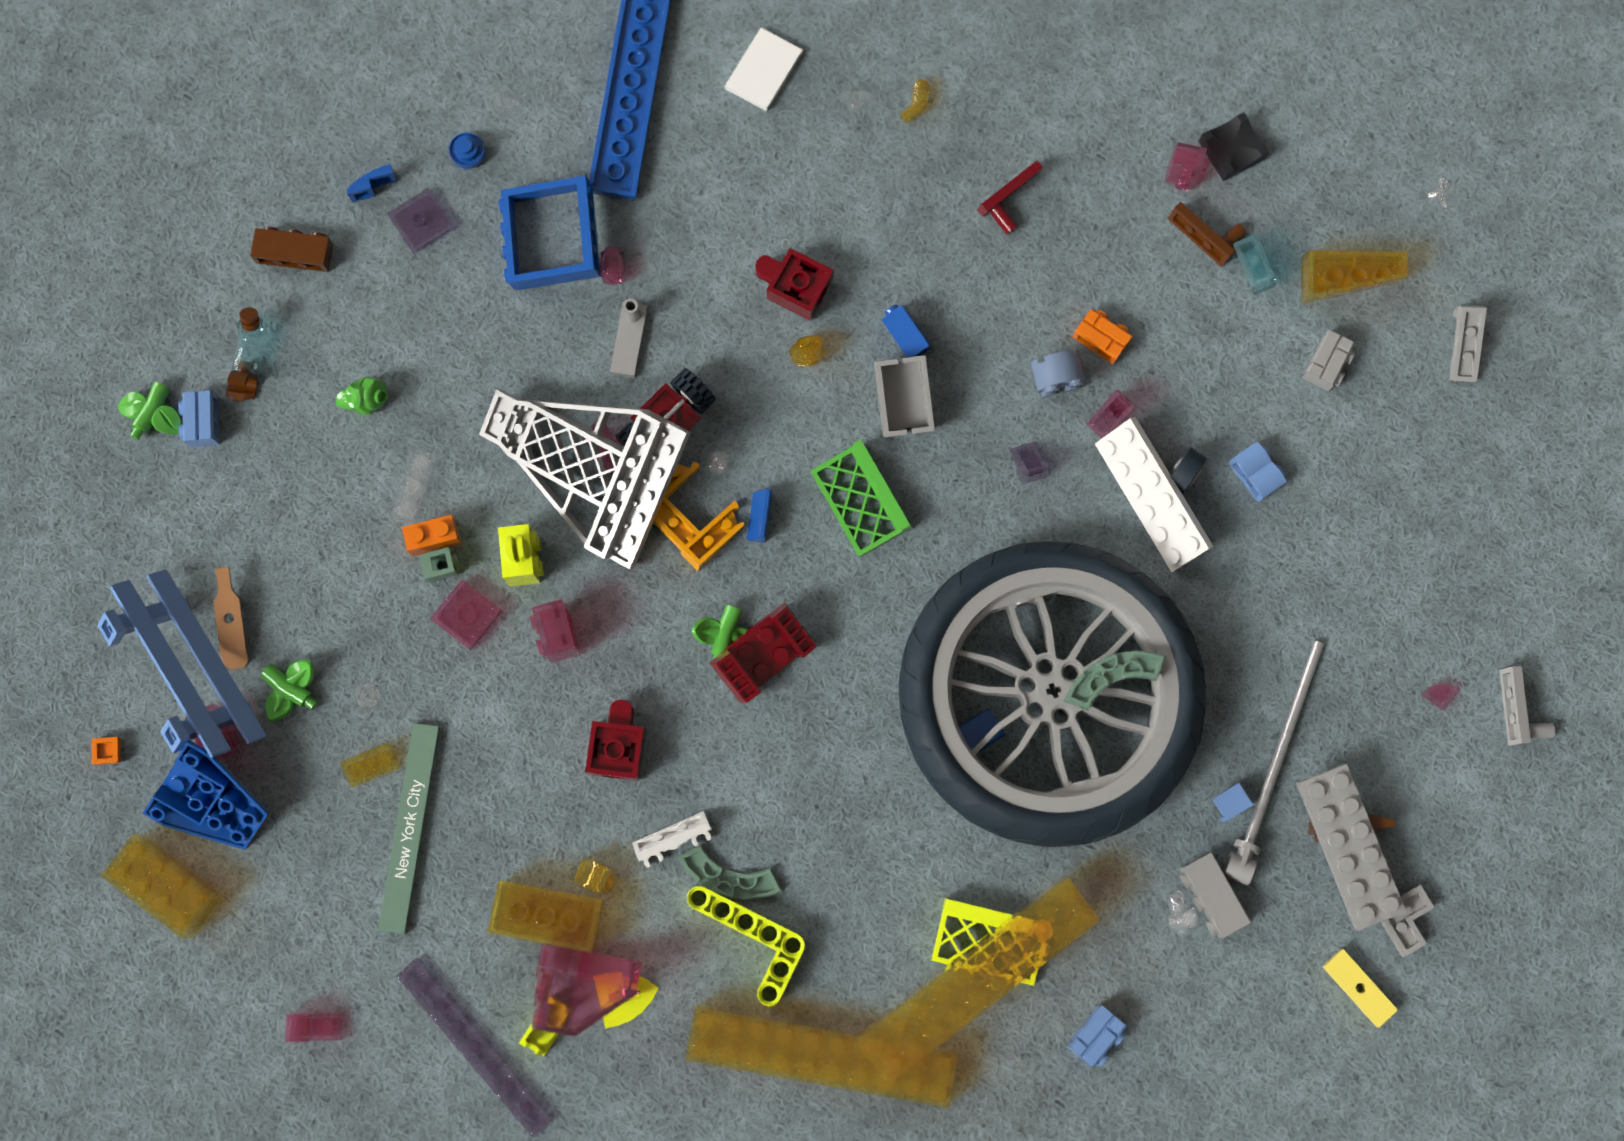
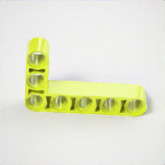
M696 886L692 888L687 895V902L690 907L777 951L757 994L759 1001L763 1005L773 1006L778 1003L804 951L805 944L802 937L705 887ZM697 891H703L707 897L706 902L701 906H696L692 901L693 894ZM722 902L727 903L730 907V913L724 918L717 916L715 911L716 906ZM744 914L751 915L754 921L753 926L747 930L742 929L739 925V918ZM767 926H773L777 930V937L770 942L762 937V931ZM790 938H797L800 941L801 947L796 953H789L786 950L785 944ZM785 962L788 965L789 972L785 977L775 975L774 966L776 963ZM773 986L776 989L777 997L775 1000L766 1001L763 998L762 990L764 987Z

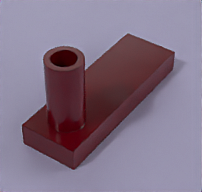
M1036 160L984 201L977 211L982 217L990 213L1006 235H1008L1018 225L1001 203L1042 170V165Z

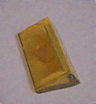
M389 743L340 762V766L351 788L400 769L392 745Z

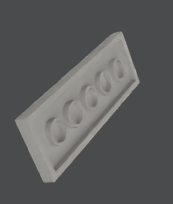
M1347 764L1339 765L1296 782L1354 929L1360 931L1406 912Z

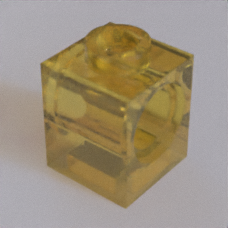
M583 857L573 882L605 894L606 890L611 891L616 876L612 875L613 869Z

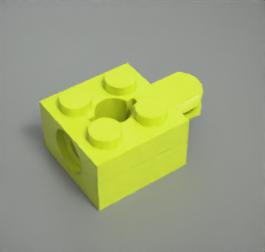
M529 524L499 527L498 535L503 579L510 587L540 583L539 576H544L543 563L539 560V556H537V552L541 551L540 536H537L536 531H533Z

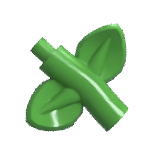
M154 382L148 398L139 392H130L121 399L118 404L120 413L126 418L134 419L131 424L134 429L130 437L140 440L142 434H147L152 425L159 432L179 434V425H182L180 415L173 407L165 405L171 391L170 388L159 382Z
M726 605L720 621L712 617H704L698 620L692 627L691 632L698 642L704 645L713 644L711 653L714 654L713 659L748 630V628L737 626L743 612L742 609Z
M301 659L294 661L287 669L286 675L272 663L263 670L261 678L274 689L267 697L265 703L266 718L269 722L285 718L293 710L294 703L301 708L306 706L310 710L315 709L318 705V702L312 698L313 693L305 689L312 683L314 678V667L310 660Z

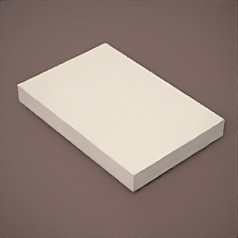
M760 28L726 83L725 89L767 111L802 55L803 50Z

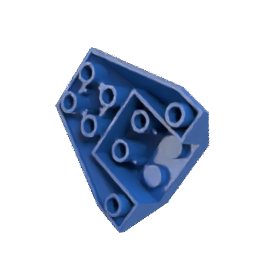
M188 740L178 755L174 766L142 814L164 827L245 850L269 814V811L216 757L211 758L206 749Z

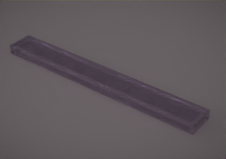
M415 958L396 975L532 1138L554 1119L418 958Z

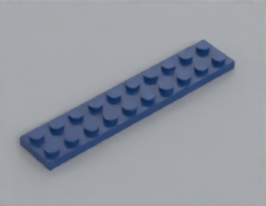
M621 0L589 177L590 182L593 184V194L632 200L637 199L671 0Z

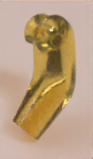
M918 79L914 82L912 102L900 113L901 118L906 124L921 115L927 107L929 84L924 79Z

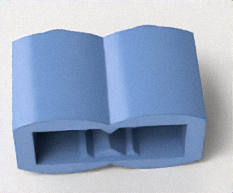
M1255 442L1232 458L1229 464L1237 476L1244 482L1256 501L1260 502L1287 481L1284 470L1271 461V454L1267 447Z

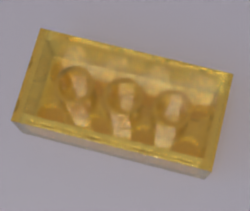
M134 833L100 875L181 939H191L224 897L146 835Z
M498 880L487 933L586 952H595L605 900Z

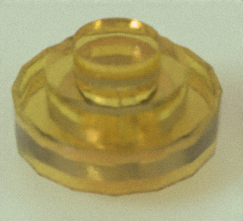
M805 336L798 339L791 346L789 356L795 365L814 366L824 355L826 347L819 336Z

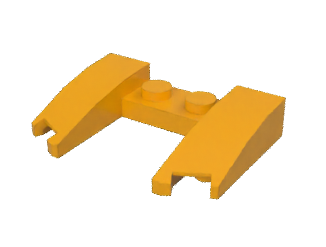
M693 462L690 468L677 464L653 523L681 550V555L699 571L737 535L745 524L744 522L737 524L733 511L738 510L739 506L734 501L706 527L699 531L668 500L700 468L698 463Z

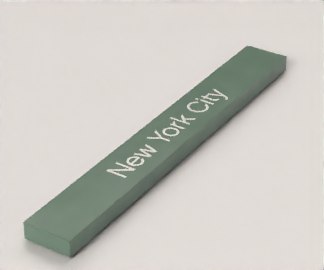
M413 723L378 929L380 931L406 934L440 731L438 726Z

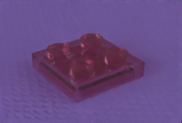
M462 579L431 616L430 620L471 651L503 611Z

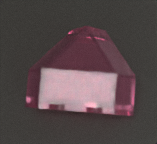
M542 943L536 969L538 981L534 992L533 1006H536V1010L532 1018V1028L538 1031L577 1036L641 992L637 989L642 962Z

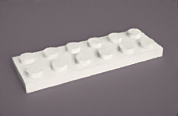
M1136 417L1130 418L1095 443L1171 572L1178 570L1214 547Z

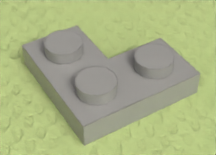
M1416 885L1400 895L1406 912L1381 922L1401 957H1406L1427 944L1413 922L1416 918L1435 908L1421 885Z

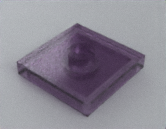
M429 188L387 213L413 255L455 230Z

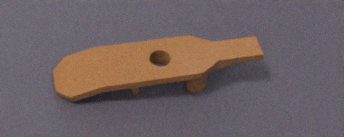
M217 568L216 575L219 592L214 600V609L222 662L230 670L244 668L249 661L246 647L240 598L233 591L230 568ZM228 614H232L234 617L232 623L226 621Z

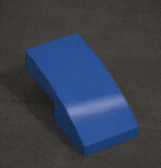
M391 164L381 166L366 173L346 189L347 195L352 203L376 197L374 187L396 182V174Z

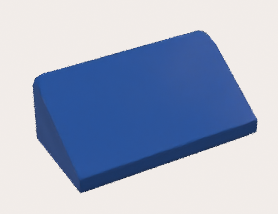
M763 489L753 493L747 533L748 541L761 543L766 541L772 499L771 489Z
M986 709L959 728L969 747L975 748L998 722L992 713ZM1003 729L998 731L980 751L1005 736Z

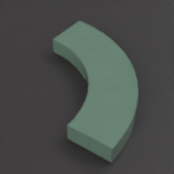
M1130 651L1107 656L1095 662L1079 675L1068 690L1064 702L1089 711L1099 693L1117 681L1128 678H1143L1156 682L1166 656L1148 651Z
M701 845L677 856L683 867L697 882L719 895L733 899L751 900L772 896L782 891L771 868L754 873L730 871L714 862Z

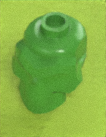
M368 376L351 383L346 390H341L337 395L335 403L339 408L352 410L357 414H373L375 410H379L386 403L388 389L386 384L380 379Z

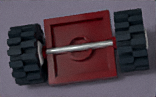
M684 368L671 381L670 384L673 389L665 383L640 409L650 410L689 431L701 419L695 411L703 414L716 401V397L700 378H697L689 369ZM633 414L630 419L635 422L637 415ZM631 422L616 435L617 441L623 447H625L634 425Z

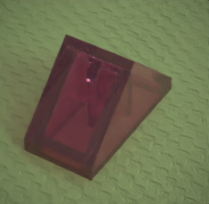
M1117 389L1086 424L1102 439L1119 427L1131 415L1136 406Z

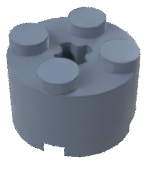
M1071 350L1046 355L1044 356L1045 361L1039 364L1037 359L1030 362L1037 392L1041 393L1042 398L1055 395L1056 391L1061 388H1065L1066 392L1077 390L1086 380L1079 350H1075L1073 354Z

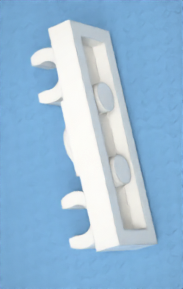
M704 811L633 842L635 854L639 861H644L646 867H651L649 857L655 855L662 862V851L677 849L687 842L688 839H691L694 846H698L696 837L700 834H704L708 841L711 840L709 833L711 828Z

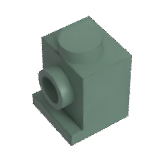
M449 547L419 555L424 578L429 584L458 575L457 568H461L458 554H453ZM446 562L447 568L439 570V564Z

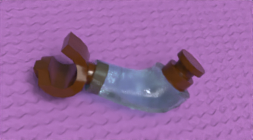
M247 307L240 311V320L237 323L239 334L237 352L232 366L233 370L230 371L227 379L226 396L241 402L245 399H255L258 387V377L255 373L263 357L267 341L265 322L259 317L258 311L252 307Z

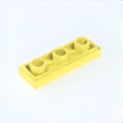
M1340 949L1322 966L1376 1027L1382 1026L1398 1011L1344 949ZM1358 983L1362 985V991L1360 993L1356 991V985Z

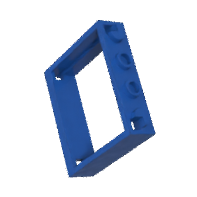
M586 175L501 190V199H499L498 204L500 212L503 214V222L500 223V229L505 239V245L502 246L503 257L507 264V269H504V277L510 286L515 290L601 277L593 184ZM577 192L584 264L519 274L513 202Z

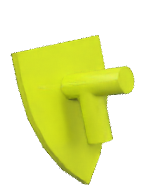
M614 972L594 976L605 1029L629 1022L641 1014L652 1002L659 988L649 980L632 973Z

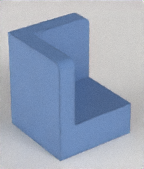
M1239 783L1232 785L1226 791L1213 798V802L1222 814L1220 818L1222 823L1229 821L1253 806Z

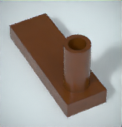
M1182 202L1174 207L1168 217L1172 224L1220 267L1230 259L1235 252L1233 247L1247 234L1242 225L1236 224L1221 238Z

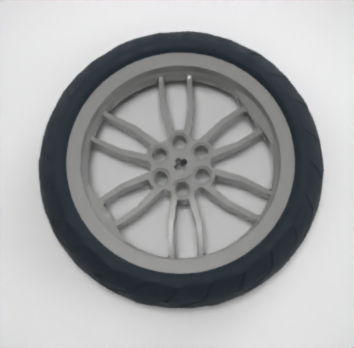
M1043 541L1017 544L987 554L951 576L938 589L921 611L906 642L899 675V703L902 725L912 755L926 779L947 804L969 822L999 837L1041 847H1066L1089 844L1119 834L1150 815L1169 797L1188 770L1201 740L1206 710V683L1204 666L1190 627L1169 595L1145 573L1127 561L1104 550L1069 542ZM1058 594L1076 597L1102 608L1101 615L1084 631L1065 660H1060L1056 657L1052 624L1043 600ZM1031 603L1037 606L1043 627L1045 653L1035 654L1021 629L1015 611L1017 607ZM1007 610L1014 637L1030 668L1028 671H1024L994 657L964 651L962 646L973 629L986 616ZM1112 615L1126 628L1125 634L1104 655L1084 667L1076 660L1077 655L1094 629L1106 616ZM1130 637L1135 639L1141 651L1154 652L1166 656L1157 681L1151 680L1152 696L1119 688H1105L1097 696L1117 697L1149 704L1151 706L1148 726L1114 718L1092 706L1087 711L1064 702L1068 690L1079 675L1095 662L1114 654ZM958 658L990 666L1014 678L1013 687H986L955 680L953 673ZM1039 662H1047L1051 667L1050 673H1042L1038 668ZM1064 668L1074 669L1076 678L1074 680L1067 679L1063 673ZM1022 680H1029L1032 682V692H1025L1022 690ZM1049 686L1053 690L1057 689L1058 693L1055 695V698H1053L1052 694L1047 695L1046 692L1050 689ZM957 688L984 696L1018 698L1021 707L995 725L975 748H970L956 720L952 689ZM1035 704L1039 706L1041 715L1039 717L1031 716L1028 711L1029 705ZM1060 710L1065 713V723L1055 721V711ZM1077 713L1110 727L1143 735L1133 755L1115 773L1099 777L1092 750L1075 719ZM1021 717L1029 724L1026 732L1008 758L997 770L991 771L980 761L977 753L998 731ZM1039 724L1049 727L1053 762L1062 787L1050 792L1026 789L1001 777V773L1023 751ZM1066 729L1069 730L1080 748L1090 774L1087 780L1073 784L1068 781L1061 754L1060 731Z

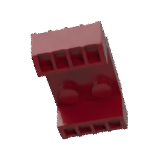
M784 602L734 640L709 664L740 703H748L761 693L758 689L796 657L804 658L817 645Z

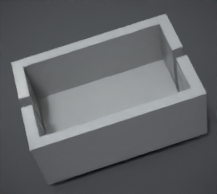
M926 356L901 358L900 364H898V359L874 362L883 437L906 435V428H909L912 434L935 431Z

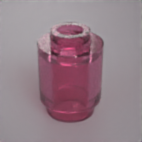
M609 246L600 252V275L604 284H620L625 276L624 252L619 250L618 247Z

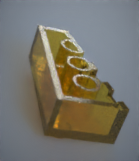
M1308 250L1301 257L1302 305L1398 283L1408 276V252Z

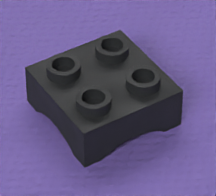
M1244 112L1225 124L1206 131L1198 141L1223 182L1265 160L1269 153L1266 146L1254 133L1249 119Z

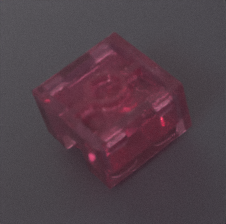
M560 599L532 607L534 615L530 616L533 630H536L537 635L539 634L540 639L536 640L539 654L543 656V659H549V662L552 664L581 656L569 610L564 601Z

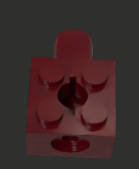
M789 248L782 262L768 255H763L759 257L755 264L756 276L769 283L767 299L809 321L813 318L834 277L833 269L792 248Z
M622 699L612 702L607 722L592 721L585 767L587 775L639 781L646 729L640 726H632L634 709L628 701Z

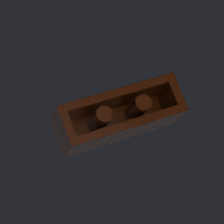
M266 226L264 229L255 228L250 257L256 264L329 272L334 244L326 234L320 232H313L311 235L303 234V232L295 229H289L288 232Z

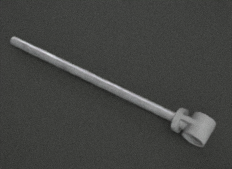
M1318 641L1313 642L1244 841L1235 840L1233 846L1238 849L1237 853L1230 852L1223 869L1225 877L1247 886L1251 882L1257 862L1251 859L1252 855H1259L1260 848L1254 845L1324 645Z

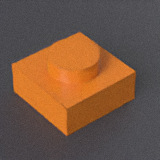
M120 737L92 739V765L121 763Z

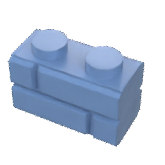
M210 390L183 392L182 401L178 403L179 413L183 416V425H179L180 439L189 447L219 445L218 396Z
M1098 1005L1066 1046L1090 1067L1094 1068L1096 1065L1101 1067L1110 1055L1107 1051L1112 1044L1117 1046L1126 1036L1124 1029L1127 1026L1104 1006Z

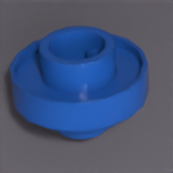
M470 132L461 133L451 140L449 155L453 163L458 167L473 169L484 160L486 155L485 146L481 138L476 134Z

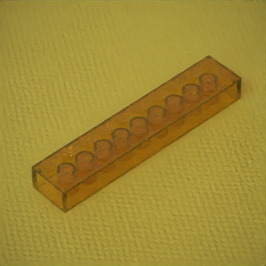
M1069 877L1061 878L855 1036L853 1040L883 1082L890 1085L1088 931L1100 919Z
M696 1005L685 1060L949 1108L958 1053Z

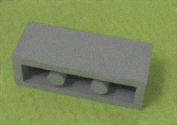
M1207 853L1180 868L1182 872L1179 875L1184 886L1187 889L1191 888L1194 893L1193 902L1199 912L1204 911L1208 918V921L1205 922L1206 926L1213 936L1217 935L1218 938H1224L1251 923L1212 853Z

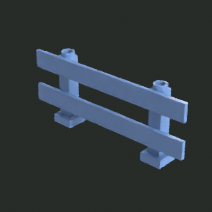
M167 570L148 574L147 579L161 602L153 605H144L130 580L111 585L110 590L124 613L117 615L114 609L105 611L97 626L109 646L119 644L123 635L136 632L180 705L187 720L180 721L178 716L169 718L160 731L172 753L181 751L188 740L199 737L211 758L229 752L231 748L219 729L233 724L236 725L247 745L264 739L267 736L252 712L250 703L241 694L192 613L188 601L183 598ZM173 620L224 707L212 711L207 710L157 624Z

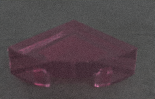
M1437 684L1425 689L1421 695L1440 710H1444L1458 689L1447 684Z

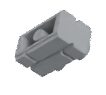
M1328 330L1323 335L1302 379L1326 391H1329L1333 386L1338 387L1345 375L1341 372L1344 364L1348 366L1355 355V352L1351 351L1355 343Z

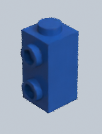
M896 304L885 311L886 316L881 320L907 357L921 356L934 347L906 306L900 305L898 307Z

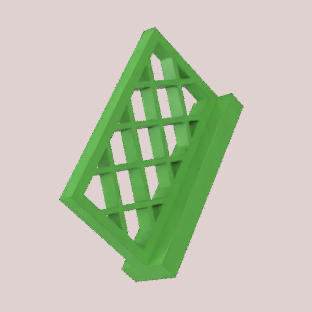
M860 439L853 443L852 447L811 470L814 479L859 557L896 536L913 529L868 449ZM853 454L857 461L854 472L841 468L843 459ZM859 466L864 474L858 473ZM825 469L836 471L832 484L822 482L818 473ZM840 472L853 475L849 489L836 485ZM856 476L868 480L869 484L866 493L853 490ZM825 486L831 487L830 494ZM871 488L873 489L876 496L870 494ZM835 489L848 492L844 506L834 503L832 497ZM852 493L865 496L861 510L848 507ZM868 498L880 501L879 514L865 511ZM838 508L843 509L842 515L840 514ZM847 510L860 513L857 527L847 525L844 521ZM883 510H885L888 517L882 516ZM864 515L877 518L874 532L860 528ZM881 519L891 521L895 528L893 532L887 535L877 533ZM850 529L856 530V531H855V534H854V537H853V535H852ZM859 531L872 535L870 545L863 549H860L856 543ZM876 536L882 537L881 539L875 541Z

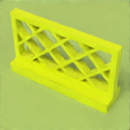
M945 898L931 961L1034 986L1049 924ZM947 915L958 918L963 928L950 935L945 927ZM962 919L969 920V921H973V922L969 923L968 925H965V923H964V921H963ZM976 923L984 924L989 934L975 941L968 928ZM988 925L997 927V929L991 932ZM1002 929L1009 930L1014 940L1001 948L994 934ZM966 930L973 944L960 951L952 938ZM945 931L948 937L942 940L943 932ZM1014 932L1021 933L1023 935L1017 938ZM1028 935L1038 937L1036 949L1027 954L1019 941ZM991 937L999 950L985 957L978 944ZM950 940L957 954L949 959L939 957L940 946ZM1017 943L1024 956L1011 964L1004 950ZM973 947L977 948L983 960L975 965L967 964L962 955ZM1001 953L1009 966L1001 971H995L990 966L988 960ZM1033 954H1035L1034 960H1033V963H1032V961L1030 960L1029 957L1032 956ZM960 956L963 962L955 961L954 959ZM1025 959H1027L1032 968L1029 979L1018 976L1013 968ZM983 963H986V965H987V967H988L989 969L983 968V967H979V966L982 965ZM1011 969L1014 975L1005 972Z

